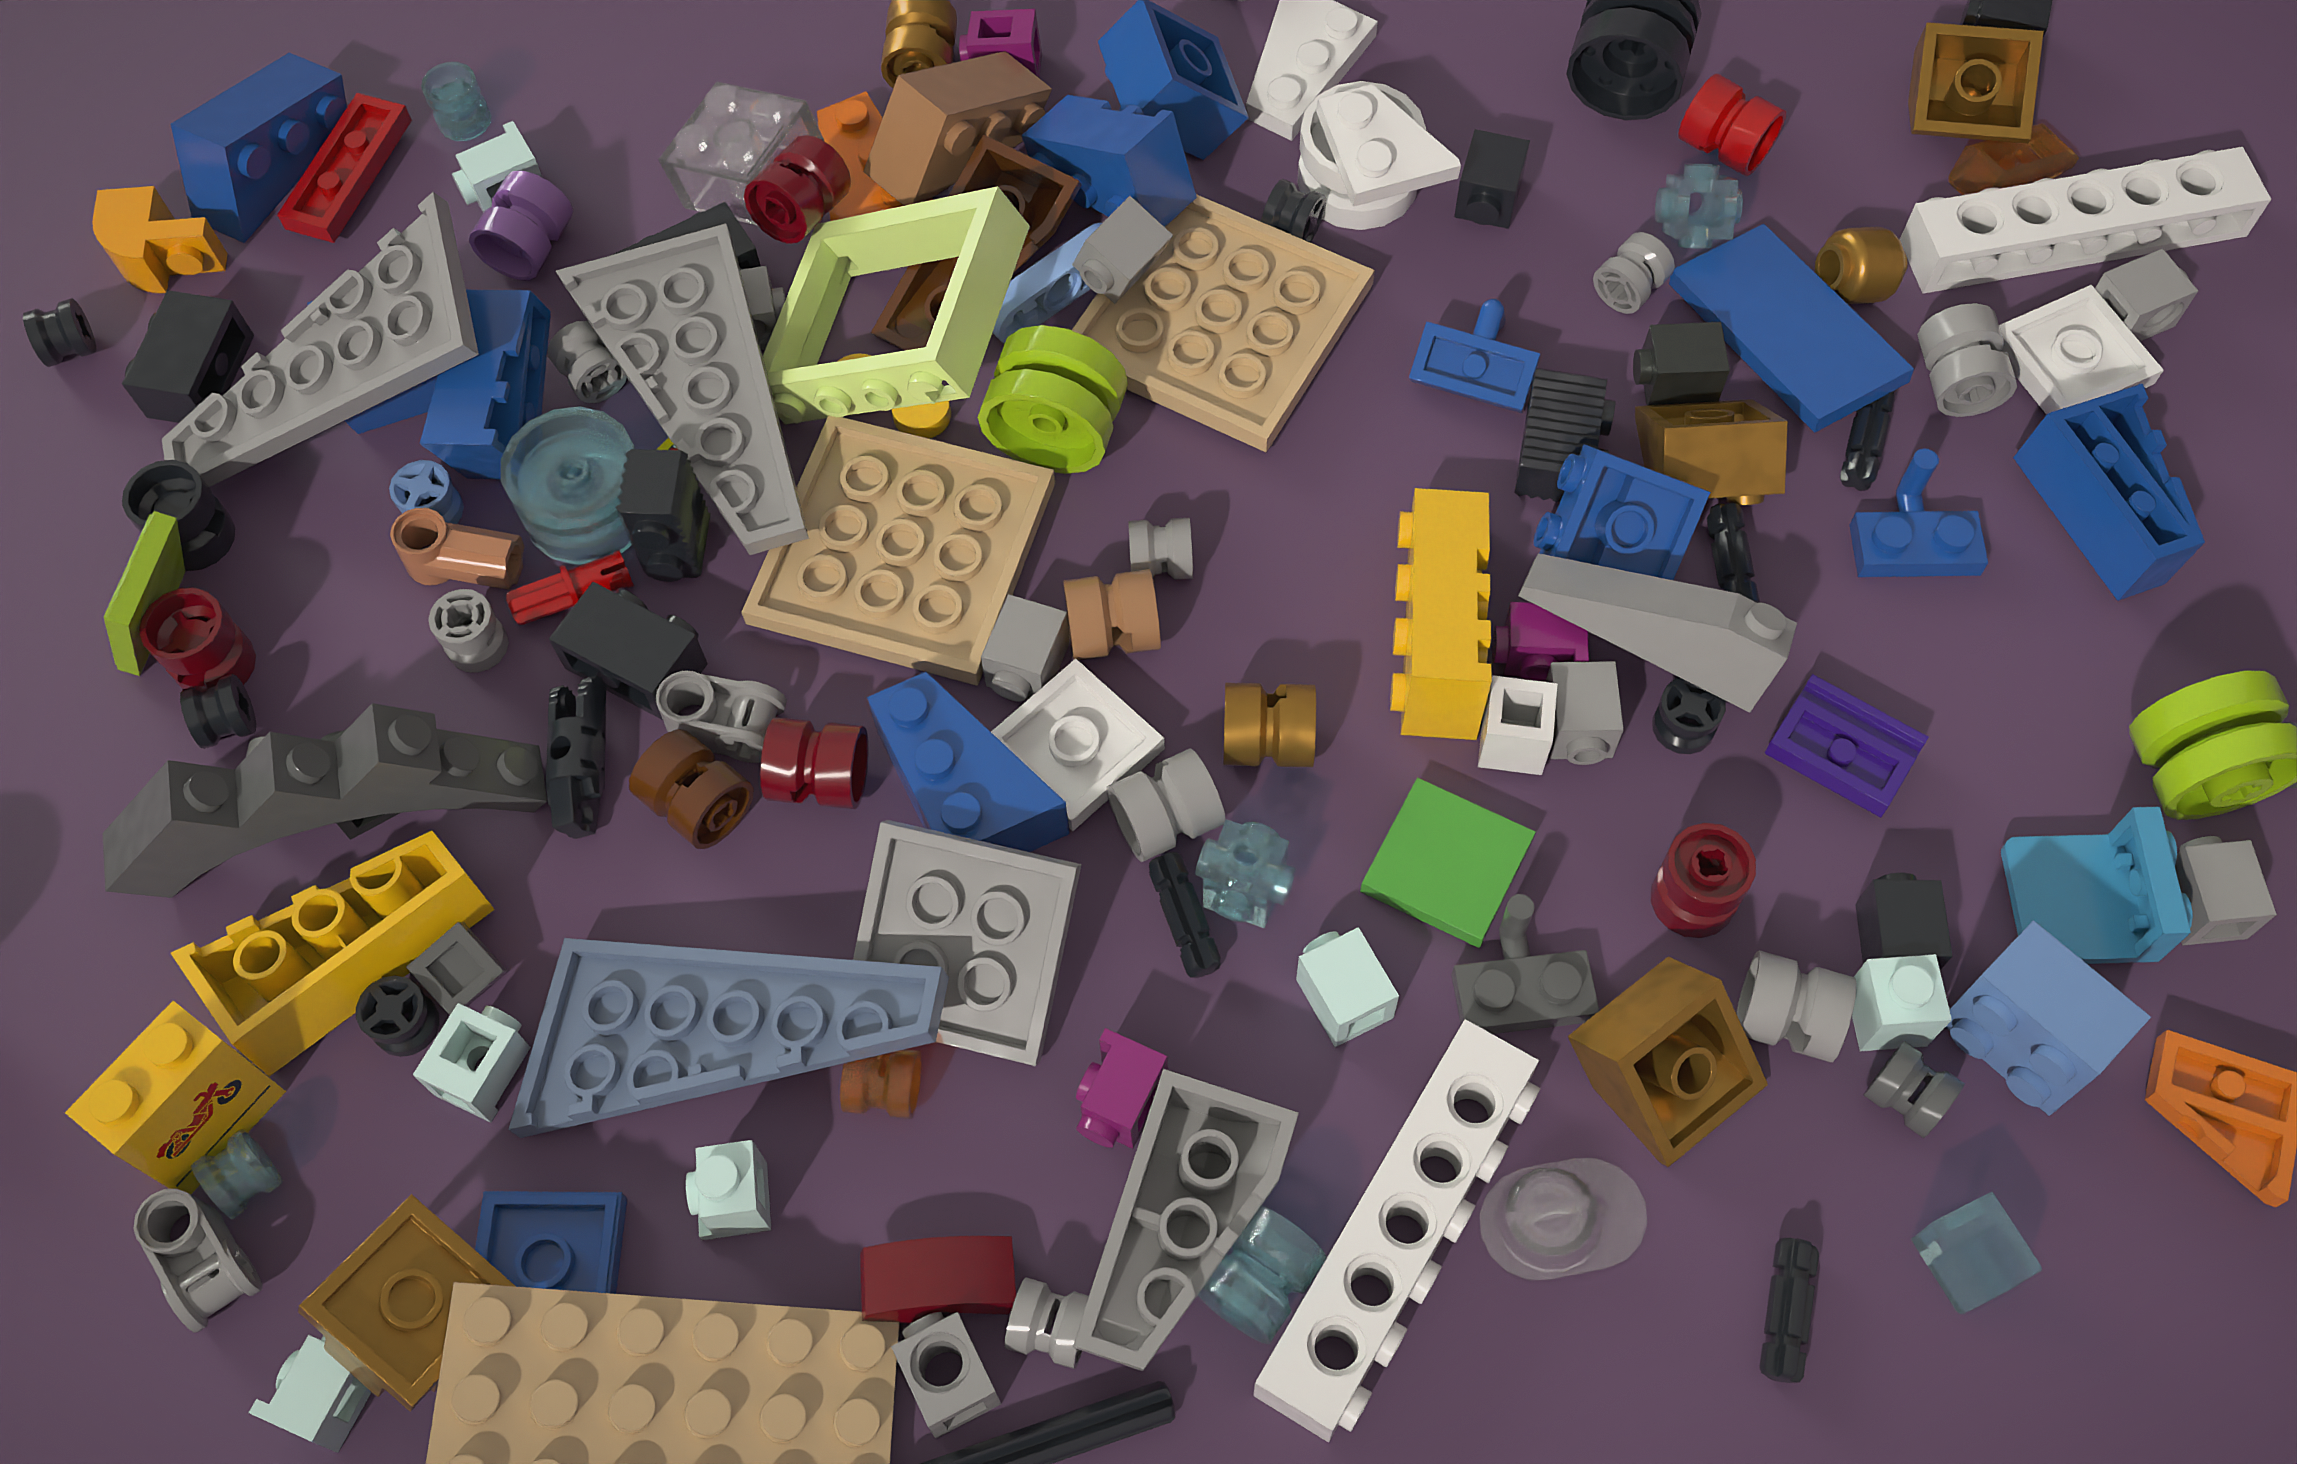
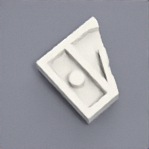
M1373 84L1318 98L1316 112L1353 207L1458 179L1461 168L1459 159Z

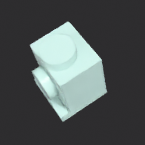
M513 121L503 125L505 134L455 155L461 170L452 173V177L466 204L469 205L477 201L483 213L492 207V198L505 177L512 171H526L542 177L535 157Z
M458 1003L413 1073V1076L434 1096L488 1122H492L498 1112L495 1105L531 1047L518 1033L522 1026L521 1023L510 1015L488 1005L485 1006L480 1014ZM485 1056L475 1071V1065L477 1061L481 1057Z
M753 1140L695 1148L696 1171L688 1172L686 1175V1196L691 1215L698 1214L700 1239L707 1240L770 1231L771 1217L767 1162Z
M308 1335L301 1349L293 1352L282 1365L276 1380L277 1391L270 1404L256 1399L249 1413L338 1453L371 1391L325 1351L324 1344L326 1338L324 1335L321 1340Z

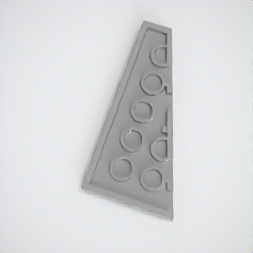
M434 192L426 197L418 205L423 214L402 233L392 228L377 242L381 249L378 255L359 272L347 269L281 330L285 339L266 357L256 352L241 366L245 376L223 396L211 393L162 438L164 460L173 459L188 463L198 471L210 487L479 355L449 203Z
M727 224L556 270L567 291L676 449L688 453V460L691 461L690 466L694 468L693 473L696 474V478L749 555L809 539L735 247Z

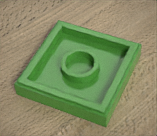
M1417 777L1361 884L1360 892L1480 948L1530 848L1536 831Z

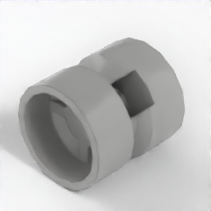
M1977 303L1960 304L1931 316L1921 326L1917 334L1926 368L1931 371L1929 377L1938 410L1949 416H1974L1988 412L2012 397L2017 388L2016 378L2008 352H2001L2004 347V341L1996 313L1987 305Z
M1191 748L1157 763L1155 776L1152 778L1139 771L1106 787L1115 819L1130 849L1140 862H1144L1176 847L1177 834L1181 832L1191 838H1195L1225 824L1223 805L1214 782L1202 760Z
M1759 950L1755 953L1747 971L1736 1014L1747 1039L1773 1046L1784 1038L1789 1040L1792 1052L1826 1062H1834L1842 1048L1850 1025L1856 998L1855 977L1820 967H1815L1809 973L1804 974L1800 972L1797 961Z

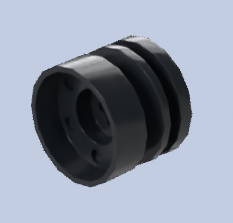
M1587 0L1566 72L1571 91L1585 106L1603 116L1622 120L1649 119L1666 112L1680 96L1702 15L1699 1Z

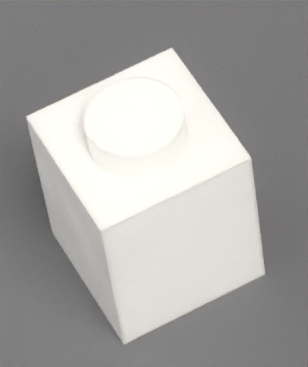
M1492 675V682L1482 718L1478 767L1542 775L1553 743L1557 683Z

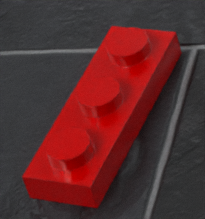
M361 93L355 94L278 212L277 216L285 230L335 243L410 125L412 119L405 105Z

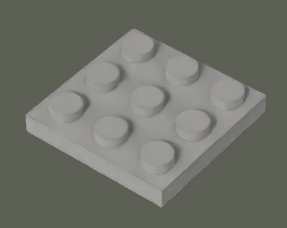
M892 820L880 822L853 960L942 967L949 976L936 1042L1036 1066L1042 1058L1082 864Z

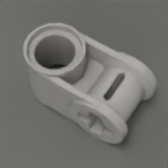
M680 671L671 674L662 681L656 694V703L667 732L676 729L687 730L713 753L727 755L750 763H761L763 742L767 728L772 719L784 712L787 703L784 694L767 684L746 680L735 681L699 674L694 671ZM690 705L702 706L695 714L689 716L677 715L684 707Z
M163 1189L150 1195L140 1205L135 1215L133 1227L136 1239L142 1246L161 1281V1288L167 1302L180 1321L189 1330L198 1333L208 1326L209 1316L244 1293L248 1296H254L262 1290L263 1285L256 1269L243 1250L237 1245L221 1214L214 1207L179 1189ZM190 1213V1224L186 1232L179 1239L171 1242L170 1231L172 1226L181 1216Z

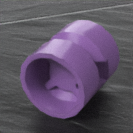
M512 171L505 177L492 198V207L484 211L470 233L469 243L476 255L495 271L517 280H531L537 276L551 252L552 246L549 240L558 241L572 218L573 209L568 198L550 181L530 172Z

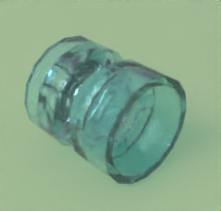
M1261 1206L1232 1246L1233 1252L1231 1255L1227 1254L1199 1292L1198 1297L1236 1329L1261 1343L1270 1344L1291 1313L1287 1296L1289 1293L1304 1294L1327 1257L1320 1246L1299 1227L1276 1212Z

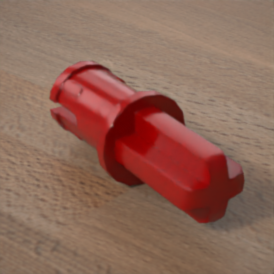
M617 550L613 554L569 570L566 569L565 565L559 566L560 573L509 591L506 594V601L516 623L524 625L573 607L592 582L612 592L625 587L630 588L634 585L628 569L625 567L621 552Z

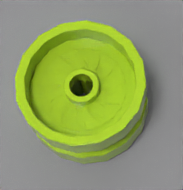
M1039 325L1021 328L1008 336L994 371L995 378L990 382L977 417L982 433L997 449L1012 459L1052 469L1055 473L1086 472L1099 465L1113 431L1112 422L1119 412L1128 386L1125 368L1114 354L1090 337L1066 328Z
M2240 671L2216 676L2189 685L2158 700L2142 711L2129 725V735L2142 764L2159 769L2153 776V788L2166 816L2176 820H2189L2224 814L2273 796L2297 782V727L2290 723H2281L2288 715L2289 704L2275 676L2266 671Z

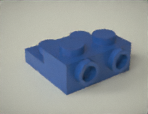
M1584 444L1580 455L1570 454L1561 467L1557 487L1563 490L1564 494L1556 513L1546 512L1541 518L1534 535V546L1541 549L1539 554L1674 580L1711 492Z

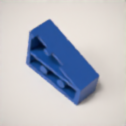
M289 52L172 122L170 125L191 218L205 217L213 230L245 243L301 179L346 110L347 104L342 74Z
M1066 95L1021 135L1029 157L1080 181L1082 186L1074 198L1078 205L1083 208L1091 207L1108 217L1131 196L1165 227L1197 198L1173 111L1161 110L1152 117L1143 115L1144 113L1140 106L1129 104L1122 111L1111 110L1109 102L1105 100Z
M466 289L479 355L438 374L420 444L467 479L536 480L551 311L531 290Z
M2143 384L2048 413L2013 457L2117 601L2165 585L2205 543L2180 477L2169 476L2161 452L2167 446L2162 431L2151 430L2142 406L2149 398Z
M927 672L867 697L877 733L924 828L1026 852L1034 851L1070 834L1066 802Z

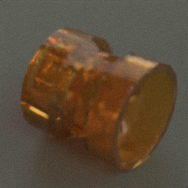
M904 1049L895 1051L892 1054H882L844 1063L840 1086L842 1111L864 1114L871 1108L885 1109L890 1117L912 1119L916 1111L921 1083L922 1059L920 1050Z

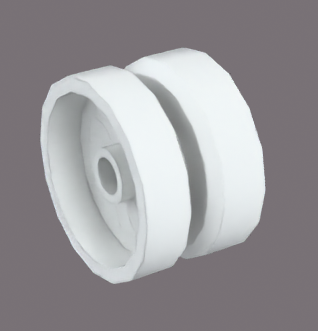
M1358 81L1336 85L1319 94L1304 112L1300 131L1299 149L1301 155L1298 164L1297 183L1302 193L1308 194L1315 191L1326 197V206L1322 219L1336 227L1355 230L1383 227L1403 216L1416 199L1417 190L1353 207L1316 112L1317 101L1320 97L1373 84L1426 130L1420 109L1406 94L1385 84Z

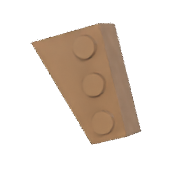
M1006 51L898 75L863 172L903 206L928 201L956 183L983 134L1011 148L1023 142L1021 135L1045 115L1044 108L1052 88Z

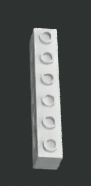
M2243 147L2220 151L2206 150L2186 157L2163 161L2154 159L2140 165L2111 170L2097 169L2087 174L2059 179L2044 178L2030 184L2001 189L1988 188L1978 193L1950 198H1931L1925 202L1915 204L1900 241L1922 293L1925 294L2150 254L2162 248L2168 251L2247 237L2271 201V198Z
M1465 1019L1256 1380L1254 1397L1328 1443L1338 1425L1350 1432L1353 1430L1372 1395L1371 1391L1361 1386L1374 1360L1386 1368L1389 1365L1408 1330L1396 1322L1409 1298L1422 1305L1442 1268L1441 1265L1431 1260L1443 1236L1454 1243L1457 1242L1476 1205L1465 1200L1468 1191L1476 1177L1487 1183L1490 1182L1509 1147L1497 1139L1509 1118L1520 1125L1522 1124L1541 1089L1530 1083L1539 1062L1538 1059ZM1462 1099L1478 1101L1487 1110L1489 1119L1482 1123L1467 1122L1457 1114L1454 1103ZM1432 1156L1442 1157L1453 1165L1457 1177L1446 1183L1435 1182L1424 1174L1420 1162ZM1396 1215L1410 1216L1420 1224L1424 1237L1415 1243H1401L1389 1234L1386 1221ZM1363 1275L1378 1277L1386 1284L1390 1298L1378 1306L1365 1305L1354 1296L1351 1290L1352 1281ZM1326 1337L1342 1338L1352 1347L1355 1361L1345 1369L1333 1370L1327 1368L1318 1360L1315 1353V1345Z

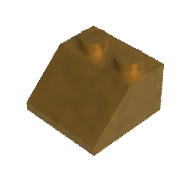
M1927 22L1914 50L1908 99L1911 134L2028 144L2032 133L2044 31Z
M1753 399L1635 406V421L1644 467L1709 491L1711 493L1708 498L1727 497L1728 503H1736L1738 505L1760 504L1764 502V495L1785 494L1788 421Z
M1671 957L1665 958L1568 1035L1569 1041L1593 1089L1652 1155L1667 1167L1671 1166L1768 1085L1721 979Z

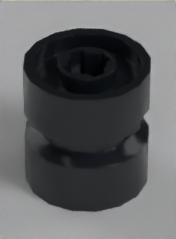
M173 459L156 461L141 468L133 475L123 490L122 506L127 517L140 533L149 515H152L154 511L177 518L185 571L207 568L217 563L229 552L235 540L236 527L233 520L220 501L212 494L211 489L198 471L188 463Z

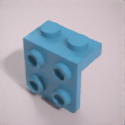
M2133 807L2109 834L2012 837L2001 848V857L2018 936L2034 920L2086 964L2159 962L2191 933L2192 906L2188 896L2185 893H2181L2175 869L2177 845L2173 834L2165 829L2160 807Z

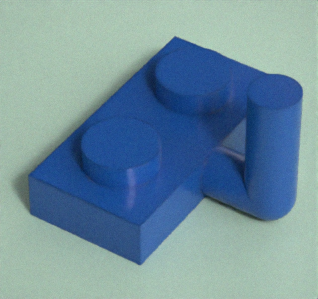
M1489 299L1483 303L1473 334L1426 321L1409 380L1523 414L1535 368H1537L1540 360V353L1495 341L1498 331L1504 327L1506 322L1505 310L1499 300Z
M1920 449L1915 452L1896 489L1899 512H1856L1849 527L1858 577L1981 576L1988 565V558L1978 511H1925L1922 493L1939 463V458L1934 451Z

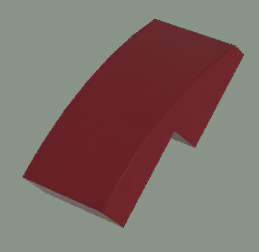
M948 1236L911 1239L863 1247L860 1253L862 1321L913 1323L922 1317L936 1312L1009 1315L1012 1311L1016 1298L1012 1236Z

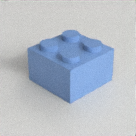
M2033 920L1950 1008L1952 1020L1945 1028L1950 1031L1953 1041L1961 1050L1974 1058L1983 1059L2006 1079L2008 1088L2017 1098L2030 1106L2039 1107L2050 1116L2100 1075L2147 1023L2151 1016Z

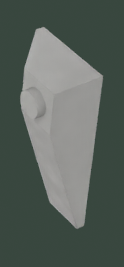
M1539 553L1518 595L1749 713L1788 659L1797 626L1796 622L1786 618L1777 608L1766 603H1756L1738 593Z
M1163 1069L1073 1348L1144 1371L1278 1183L1299 1112Z

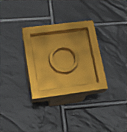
M411 1194L299 1305L298 1313L326 1338L324 1344L325 1351L378 1397L386 1390L411 1412L430 1390L435 1392L438 1387L454 1282L516 1286Z

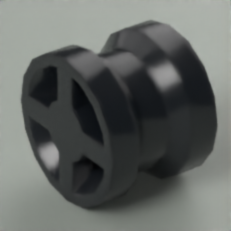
M1281 179L1273 188L1266 202L1261 222L1311 243L1324 215L1326 197L1315 191L1308 194L1302 193L1297 190L1293 182Z
M73 298L58 302L55 310L44 312L37 308L23 313V322L28 339L36 355L45 366L50 367L60 364L64 356L73 353L81 357L96 353V342L91 326L82 308Z
M231 674L221 677L214 687L202 689L198 686H192L182 689L180 692V704L185 723L191 736L200 748L206 749L216 746L221 737L235 734L239 737L255 734L256 718L254 709L243 683L236 675Z
M1680 677L1675 678L1666 686L1652 718L1653 732L1657 740L1665 748L1678 754H1693L1704 750L1711 744L1726 712V700ZM1683 717L1695 719L1697 724L1687 723L1680 719Z
M396 975L382 977L371 983L360 995L356 1005V1020L360 1029L373 1039L376 1045L390 1055L404 1057L422 1051L433 1041L440 1026L439 1012L435 1004L423 994L422 990L414 982L405 977ZM405 1013H409L408 1019L404 1017Z

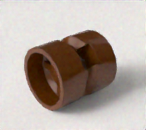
M682 729L668 732L654 741L641 755L629 778L630 792L657 816L667 817L668 824L696 849H707L726 838L739 825L749 810L754 794V788L748 780L726 762L715 761V755L708 747L687 730Z

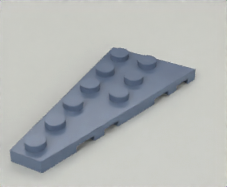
M564 938L508 1130L519 1138H524L934 1043L938 1034L949 976L942 967Z

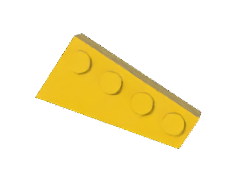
M1415 488L1411 512L1400 511L1397 548L1408 549V564L1397 565L1395 601L1406 602V618H1395L1393 655L1404 656L1403 673H1393L1390 711H1402L1401 735L1477 740L1492 682L1491 664H1487L1488 648H1490L1491 620H1486L1490 597V574H1482V570L1487 569L1490 551L1489 493Z
M430 831L351 868L350 878L326 889H319L316 885L291 896L293 904L260 920L250 915L226 926L228 935L201 948L192 942L171 952V955L230 1043L270 1077L355 1014L360 995L371 983L382 977L395 975L405 977L410 973L406 967L456 923L464 922L471 928L495 909L436 834Z

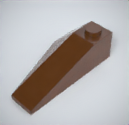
M983 134L948 197L997 186L1030 226L1014 270L1015 272L1054 235L1082 184L1079 180ZM959 257L908 266L871 333L903 351L926 347Z

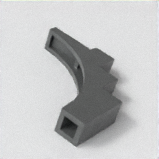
M372 703L335 742L269 732L236 769L167 760L103 832L105 892L172 898L198 876L236 855L282 837L329 824L376 815L433 809H497L534 813L547 802L539 745L437 729L434 713Z

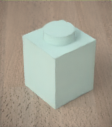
M1359 927L1342 936L1336 931L1328 932L1314 939L1304 948V954L1299 956L1296 980L1334 1047L1394 1018L1399 995Z
M1936 954L1867 959L1854 976L1857 985L1852 1019L1860 1051L1897 1049L1903 1041H1906L1913 1047H1927L1952 1020Z

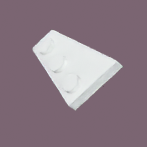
M1280 0L1246 102L1248 120L1292 141L1301 130L1304 112L1319 94L1336 86L1375 39L1378 21L1334 0Z

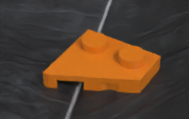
M2170 1030L2164 1031L2156 1038L2144 1100L2263 1203L2278 1207L2287 1202L2297 1150V1072Z

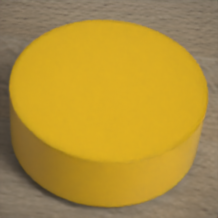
M950 401L891 409L894 424L900 432L928 439L942 433L951 420Z

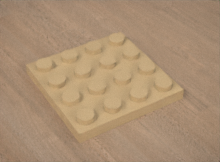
M1196 194L1197 198L1165 226L1173 237L1158 260L1116 304L1104 294L1097 293L1072 331L1092 338L1114 354L1125 368L1128 381L1127 390L1267 453L1372 287L1375 270Z
M828 415L796 487L809 539L768 551L742 610L745 623L978 686L983 674L981 655L1008 594L1013 595L1055 485L1054 470L880 426Z

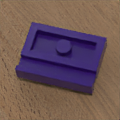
M1812 674L1769 743L1765 754L1881 818L1929 737Z

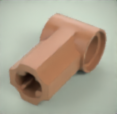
M414 508L405 511L397 517L391 527L390 537L409 576L418 583L438 585L451 579L507 590L513 584L518 583L523 569V552L525 547L520 535L445 522L444 518L437 511L429 508ZM432 544L428 548L420 550L422 547Z

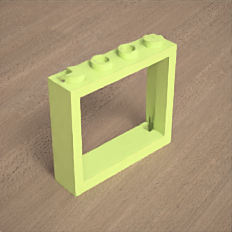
M998 186L819 223L815 226L763 354L777 415L785 424L825 419L828 415L844 417L846 415L888 411L895 408L970 398L1030 227ZM959 257L926 347L817 365L851 277ZM945 380L949 385L943 386L942 381Z

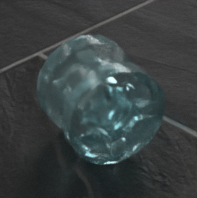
M243 1129L230 1136L226 1148L216 1156L204 1155L191 1164L192 1171L204 1191L217 1207L231 1219L236 1218L247 1210L248 1200L258 1192L270 1193L283 1184L282 1177L261 1146Z

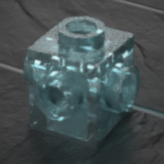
M1684 164V174H1667L1666 188L1658 189L1655 201L1656 222L1663 223L1662 232L1674 239H1678L1679 247L1712 248L1713 239L1733 240L1734 224H1738L1741 219L1743 196L1741 189H1738V180L1726 175H1719L1720 165ZM1699 193L1702 198V205L1697 212L1689 214L1690 194Z
M1226 819L1218 841L1210 838L1206 840L1197 863L1195 875L1203 878V907L1213 910L1227 919L1237 922H1248L1265 928L1274 903L1285 904L1295 877L1296 868L1287 865L1289 840L1280 838L1275 830L1264 824L1245 822L1242 825Z

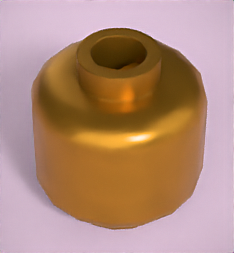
M1883 227L1838 230L1827 239L1815 261V273L1847 304L1876 303L1889 299L1896 293L1907 269V257L1901 241L1893 231Z

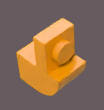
M154 186L97 190L92 221L94 234L125 280L134 287L151 293H166L169 275H195L198 273L225 271L228 253L205 217L175 219Z

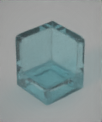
M1993 1192L1933 1221L1911 1239L1954 1309L1959 1314L1968 1313L2021 1285L2042 1271L2037 1258Z

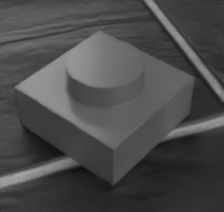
M464 922L456 923L406 967L449 1015H451L458 1003L465 1007L470 1005L508 971Z

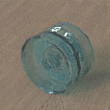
M580 406L553 409L529 420L513 435L501 458V483L534 546L554 560L575 565L585 564L613 554L617 550H620L622 553L632 545L615 507L620 504L617 498L622 493L619 485L623 483L621 475L626 472L623 464L627 462L625 453L635 449V446L624 426L605 412Z

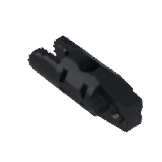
M592 676L580 680L581 683L578 684L577 697L573 695L572 690H569L568 686L564 687V685L551 688L549 692L546 764L548 805L551 806L552 827L558 832L574 839L596 833L600 798L605 789L607 694L605 681H603L602 676Z

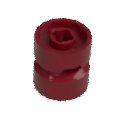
M810 135L798 136L774 158L773 163L765 167L746 186L744 192L746 209L758 227L773 239L786 244L798 243L822 220L824 215L831 211L849 193L851 186L850 172L843 158L828 143Z
M180 588L163 594L148 607L141 619L139 634L143 646L166 669L168 674L182 689L192 686H198L202 689L214 687L221 677L231 674L236 675L244 685L255 669L256 653L251 641L232 621L231 616L218 600L207 591L197 588Z
M777 717L772 719L766 731L761 755L760 779L763 797L768 801L802 804L810 795H814L820 806L848 809L859 807L868 771L869 741L866 728L859 725L828 723L818 732L814 730L811 721Z
M1701 823L1687 827L1674 838L1651 886V904L1657 918L1669 930L1684 937L1704 938L1715 935L1725 928L1736 913L1756 876V858L1749 843L1738 832L1721 824Z

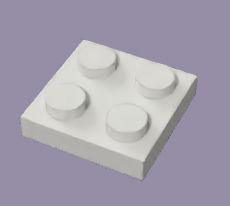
M2092 285L1999 325L2004 341V347L2001 352H2008L2014 375L2046 415L2050 412L2139 384H2143L2144 388L2154 385L2164 371Z
M1074 659L991 731L994 736L1066 802L1069 828L1072 831L1108 800L1107 786L1141 771L1165 749L1164 737L1077 659Z

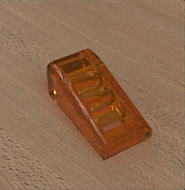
M2044 123L2032 126L2031 140L2028 144L1985 140L1966 146L1951 170L1948 181L1961 195L1978 193L1988 188L2001 189L2025 185L2044 178H2054L2073 168L2079 157ZM2029 148H2031L2041 159H2039Z

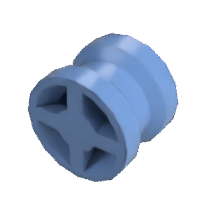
M418 460L408 463L399 469L391 479L389 487L390 496L402 514L414 508H429L437 511L444 518L445 522L457 524L462 518L464 510L462 497L452 485V480L442 465L429 460Z

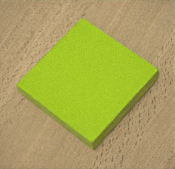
M156 511L149 515L104 615L115 665H117L118 670L137 676L141 675L150 654L143 646L139 634L141 619L148 607L160 596L179 588L185 574L177 518Z

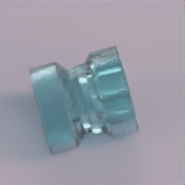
M445 62L436 65L425 74L422 79L421 89L428 106L433 109V116L440 132L446 138L454 141H467L477 138L486 131L491 123L492 116L485 98L480 94L481 89L474 71L469 66L460 62Z

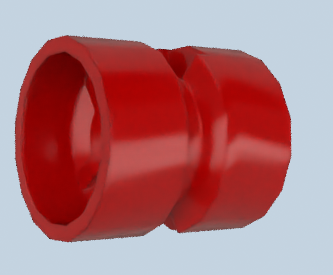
M1716 73L1704 83L1692 100L1681 122L1678 138L1707 154L1718 148L1719 162L1744 176H1749L1762 163L1777 140L1786 119V111L1760 96H1755L1746 101V94L1743 93V88L1740 85Z

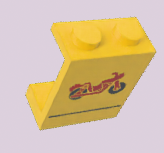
M172 1001L71 1105L65 1114L115 1156L169 1189H179L192 1194L286 1091L175 1001Z

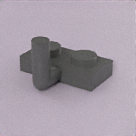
M1523 894L1512 896L1507 903L1499 927L1504 960L1454 965L1451 976L1460 1024L1462 1025L1466 1019L1491 1034L1585 1023L1600 1011L1587 951L1580 950L1531 956L1526 931L1534 912V903L1531 898Z

